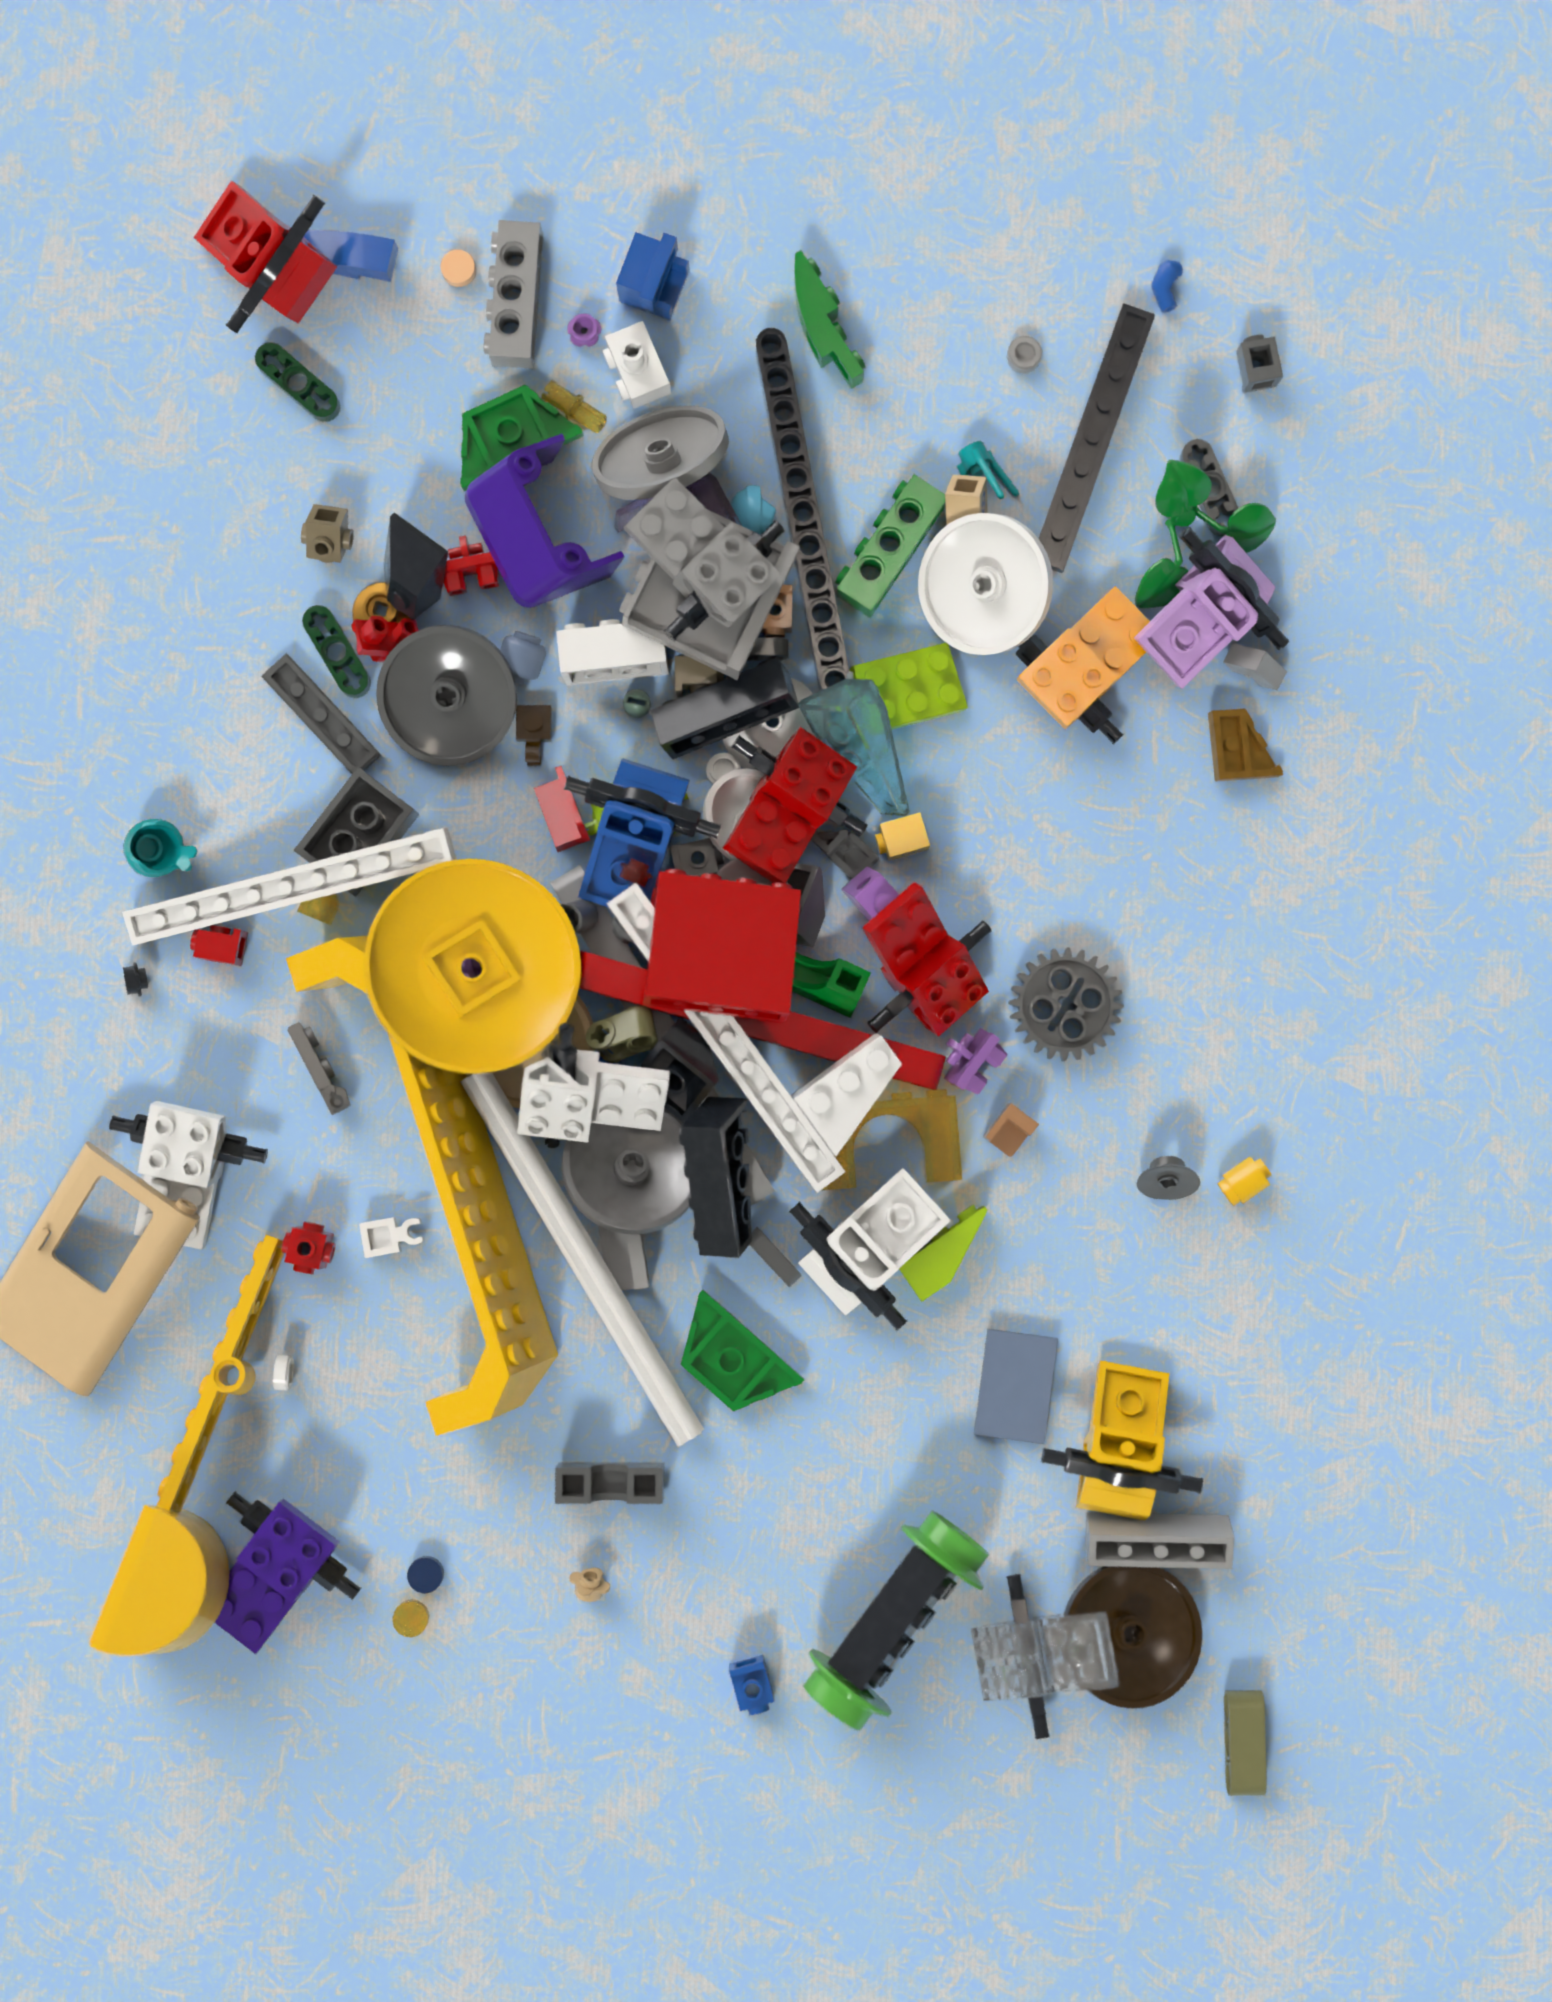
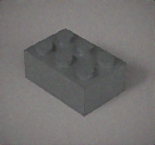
M357 767L293 851L310 863L398 840L404 836L420 814ZM364 886L346 891L357 897Z

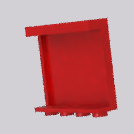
M667 869L665 872L659 871L655 887H657L647 981L642 1005L785 1023L790 1014L801 890L792 889V886L786 883H773L771 886L757 884V881L749 878L729 881L722 880L721 876L711 873L702 874L699 877L686 875V872L680 869Z

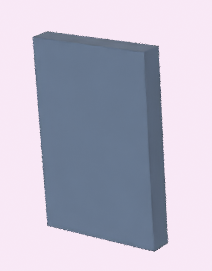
M987 1328L974 1435L1045 1444L1058 1338Z

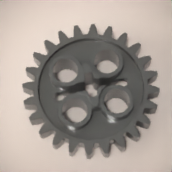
M1069 947L1065 949L1063 957L1059 956L1056 949L1051 950L1050 960H1047L1042 953L1037 956L1039 966L1037 967L1033 963L1028 962L1026 967L1030 974H1017V978L1023 983L1022 986L1011 987V990L1019 995L1018 999L1008 1002L1009 1005L1018 1007V1012L1010 1015V1019L1021 1020V1024L1015 1029V1032L1026 1031L1028 1033L1023 1041L1024 1044L1033 1040L1037 1042L1034 1049L1035 1053L1040 1052L1044 1047L1047 1048V1059H1052L1056 1051L1060 1052L1061 1061L1067 1060L1069 1052H1072L1076 1060H1080L1082 1056L1081 1049H1084L1090 1056L1095 1054L1093 1043L1100 1047H1105L1107 1044L1102 1035L1114 1036L1116 1033L1109 1025L1110 1023L1121 1022L1119 1017L1113 1015L1115 1010L1124 1008L1123 1004L1114 1002V997L1122 994V990L1111 989V985L1117 980V977L1106 979L1104 974L1109 966L1105 965L1099 969L1095 967L1098 959L1097 956H1094L1088 962L1085 961V950H1081L1076 958L1072 957ZM1061 971L1068 976L1069 985L1065 990H1059L1053 986L1051 977L1054 972ZM1078 978H1082L1084 982L1070 1002V1005L1074 1007L1073 1011H1065L1055 1029L1049 1031V1024L1062 1006L1058 999L1063 1000L1068 997ZM1085 990H1092L1098 996L1099 1002L1094 1009L1085 1007L1081 1001L1082 993ZM1036 1001H1045L1049 1004L1051 1013L1047 1019L1041 1020L1034 1015L1033 1005ZM1067 1019L1075 1020L1080 1026V1033L1076 1038H1069L1063 1032V1024Z

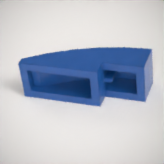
M308 230L304 235L312 245L337 266L333 274L359 280L361 276L391 282L399 250L394 239L333 230Z

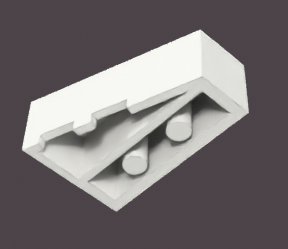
M875 1033L790 1096L832 1154L837 1156L902 1063L884 1038Z

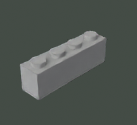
M1087 1512L1085 1546L1088 1566L1232 1569L1234 1534L1229 1515L1151 1513L1149 1518L1143 1521L1101 1512Z

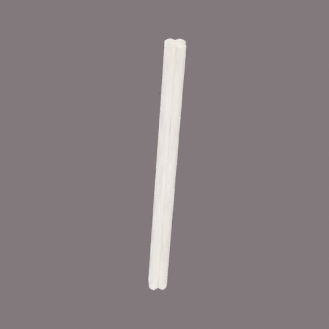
M492 1073L472 1074L461 1081L462 1086L677 1446H681L687 1441L694 1439L704 1430L702 1424L529 1135L517 1134L519 1117Z

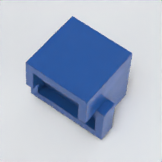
M635 232L616 281L619 302L671 320L690 271L689 261L676 256L678 251L677 237L663 233L661 241Z

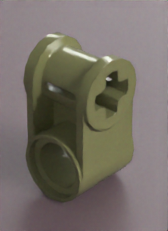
M642 1005L633 1006L624 1010V1012L596 1021L588 1028L586 1033L588 1045L594 1050L599 1051L600 1056L608 1063H617L632 1055L653 1049L658 1042L651 1008Z

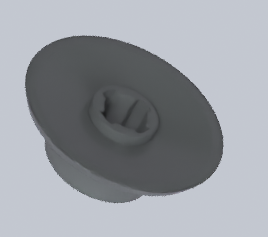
M1162 1156L1154 1159L1150 1163V1168L1140 1174L1136 1185L1142 1194L1150 1198L1175 1200L1196 1192L1200 1186V1178L1195 1171L1185 1167V1162L1175 1156Z

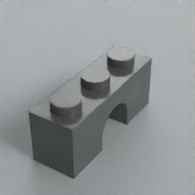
M559 1462L555 1467V1504H591V1502L599 1500L627 1501V1504H663L665 1463Z

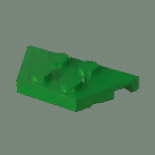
M524 384L462 413L461 487L465 492L474 479L515 450L559 434H563L565 438L562 445L564 446L583 437V431L581 427L577 424L574 425L560 414L559 410L550 403L543 401L537 393Z
M704 1289L699 1293L680 1365L734 1412L756 1401L766 1399L778 1392L802 1384L805 1379Z

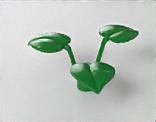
M1168 460L1163 480L1157 490L1155 506L1161 515L1168 517L1165 525L1170 532L1175 561L1163 558L1147 570L1136 592V607L1154 608L1165 606L1181 592L1175 584L1188 570L1185 567H1181L1183 558L1175 529L1176 526H1189L1197 516L1218 532L1233 537L1240 547L1248 553L1266 541L1273 531L1277 519L1265 505L1248 503L1232 513L1228 520V527L1220 525L1197 507L1209 497L1212 484L1209 476L1203 470L1190 463Z

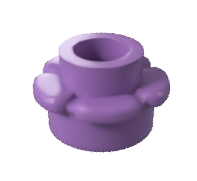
M578 314L569 322L567 332L571 335L570 340L574 345L590 347L599 340L598 334L601 333V325L597 319H594L589 314ZM583 328H586L588 331L587 333L583 334L581 330Z

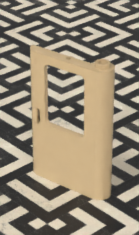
M87 1141L0 1281V1339L67 1389L82 1396L91 1395L199 1221L200 1216L196 1212L197 1207L184 1198H179L177 1201L170 1200ZM102 1176L111 1180L153 1212L151 1221L106 1292L101 1291L58 1260L55 1255L57 1247Z

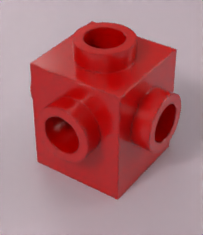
M304 1221L303 1227H292L291 1233L286 1232L282 1243L281 1251L286 1254L284 1262L294 1264V1271L306 1274H314L315 1269L326 1268L327 1263L332 1262L335 1253L336 1243L332 1242L334 1233L325 1232L324 1225ZM303 1242H308L311 1246V1252L308 1255L301 1253Z

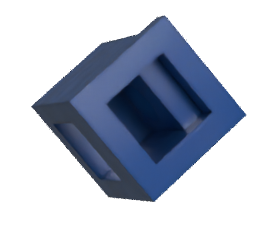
M764 1655L729 1664V1675L740 1712L748 1710L749 1715H756L770 1709L768 1704L774 1702L775 1696ZM749 1684H756L759 1687V1692L750 1695L746 1692V1687Z

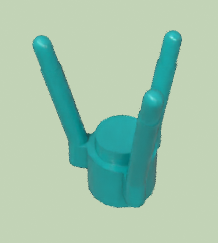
M982 441L973 442L959 451L958 455L961 463L956 467L960 475L969 476L970 473L972 476L985 475L997 497L1003 499L1005 495L991 471L992 468L1014 497L1019 495V491L996 462L992 452L987 451Z

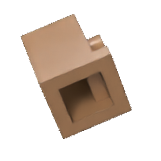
M793 585L782 586L773 605L779 606L782 611L776 616L769 613L760 632L764 633V637L783 638L785 633H792Z

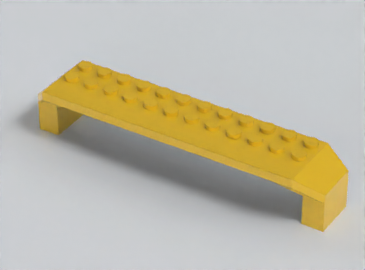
M368 936L336 938L286 958L296 992L335 988L349 983L367 993L363 964ZM389 1036L486 1342V1347L468 1385L461 1386L425 1401L435 1435L438 1436L489 1421L524 1405L557 1358L558 1352L486 1125L461 1084V1081L467 1078L466 1074L449 1072L426 1064L410 1055Z

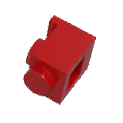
M211 925L209 931L200 929L193 931L190 949L194 950L193 957L242 967L248 932L234 928L233 935H230V928Z

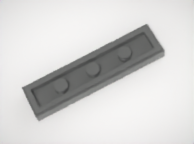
M287 653L261 676L351 774L354 773L357 767L365 771L382 756Z

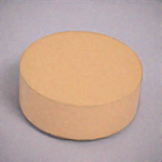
M460 249L452 250L446 253L441 260V272L448 284L455 287H463L474 279L476 266L468 252Z

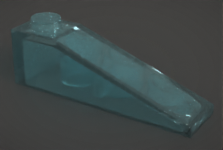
M845 679L802 699L798 706L812 732L819 740L825 738L836 752L858 766L854 773L857 776L855 784L880 814L907 816L910 811L888 711L873 680Z

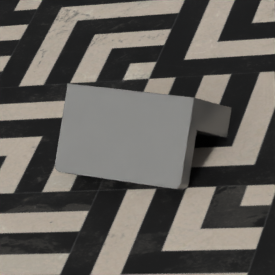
M598 1225L603 1260L621 1290L649 1288L650 1280L643 1234H622L607 1230Z

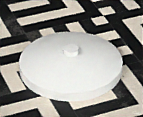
M978 513L963 516L945 526L933 538L925 551L918 576L920 604L932 629L950 646L975 655H990L1009 651L1027 641L1041 626L1047 615L1053 594V573L1048 554L1037 536L1027 526L1011 517L995 513Z

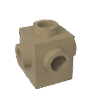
M313 504L301 529V543L306 544V558L317 559L324 563H341L346 550H351L354 533L353 529H348V509Z

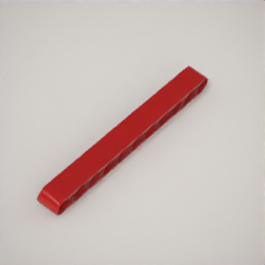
M580 951V989L639 1006L643 1004L647 969ZM647 1006L656 1011L690 1020L684 1010ZM790 1011L785 1023L733 1016L747 1037L833 1062H837L872 1036V1034ZM884 1038L902 1063L892 1079L937 1091L946 1056Z

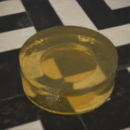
M410 1599L402 1602L396 1608L392 1621L395 1630L400 1635L415 1637L425 1630L430 1616L427 1607L422 1602Z

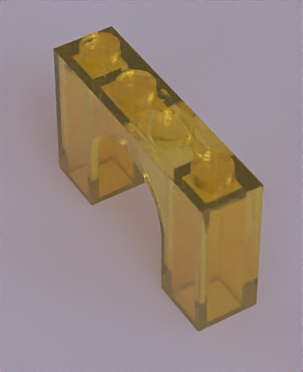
M947 1089L926 1091V1098H912V1092L891 1093V1100H876L841 1151L835 1156L845 1170V1173L822 1190L857 1188L854 1160L856 1136L869 1120L883 1115L903 1118L918 1132L923 1149L925 1182L962 1180L956 1095L947 1096Z

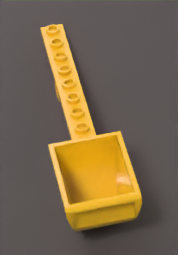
M265 1235L264 1240L260 1241L254 1250V1265L250 1274H247L241 1282L239 1289L241 1297L237 1307L232 1308L227 1317L226 1327L228 1329L225 1337L214 1349L212 1356L214 1364L210 1374H207L200 1384L199 1394L201 1396L196 1409L193 1408L187 1416L185 1422L187 1431L183 1441L179 1442L171 1457L173 1466L169 1476L162 1480L158 1488L157 1495L160 1497L156 1506L144 1504L91 1635L89 1643L95 1650L118 1656L175 1652L188 1647L200 1639L214 1624L223 1608L229 1587V1563L225 1547L217 1532L207 1521L182 1508L228 1394L243 1395L251 1390L255 1383L256 1374L253 1366L247 1361L242 1360L284 1256V1253L281 1251L283 1241ZM237 1367L239 1378L235 1384L229 1385L227 1381L228 1372L232 1368Z

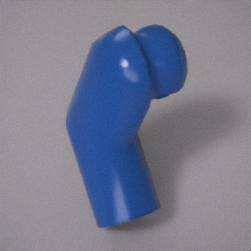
M1167 260L1160 264L1151 283V288L1161 313L1170 312L1178 306L1171 291L1175 280L1181 277L1183 273L1182 265L1178 261Z

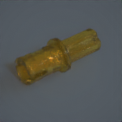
M551 380L546 385L544 391L548 392V394L542 393V400L547 401L564 412L566 419L571 420L573 418L595 433L602 431L607 423L606 415L586 403L581 394L574 395L554 380Z

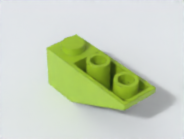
M973 1204L957 1215L958 1223L949 1229L945 1226L929 1243L923 1246L899 1268L921 1302L952 1281L988 1211L985 1206L977 1209Z

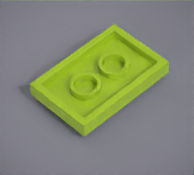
M948 643L853 665L849 669L854 674L853 684L869 735L963 712L968 708Z

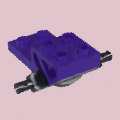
M236 1491L229 1497L226 1504L243 1516L240 1523L250 1530L254 1536L235 1559L237 1562L229 1571L227 1596L223 1608L214 1622L254 1654H257L313 1580L328 1591H332L336 1587L351 1600L356 1597L361 1587L344 1576L347 1568L331 1556L340 1543L335 1537L284 1498L271 1510L259 1500H256L252 1505Z

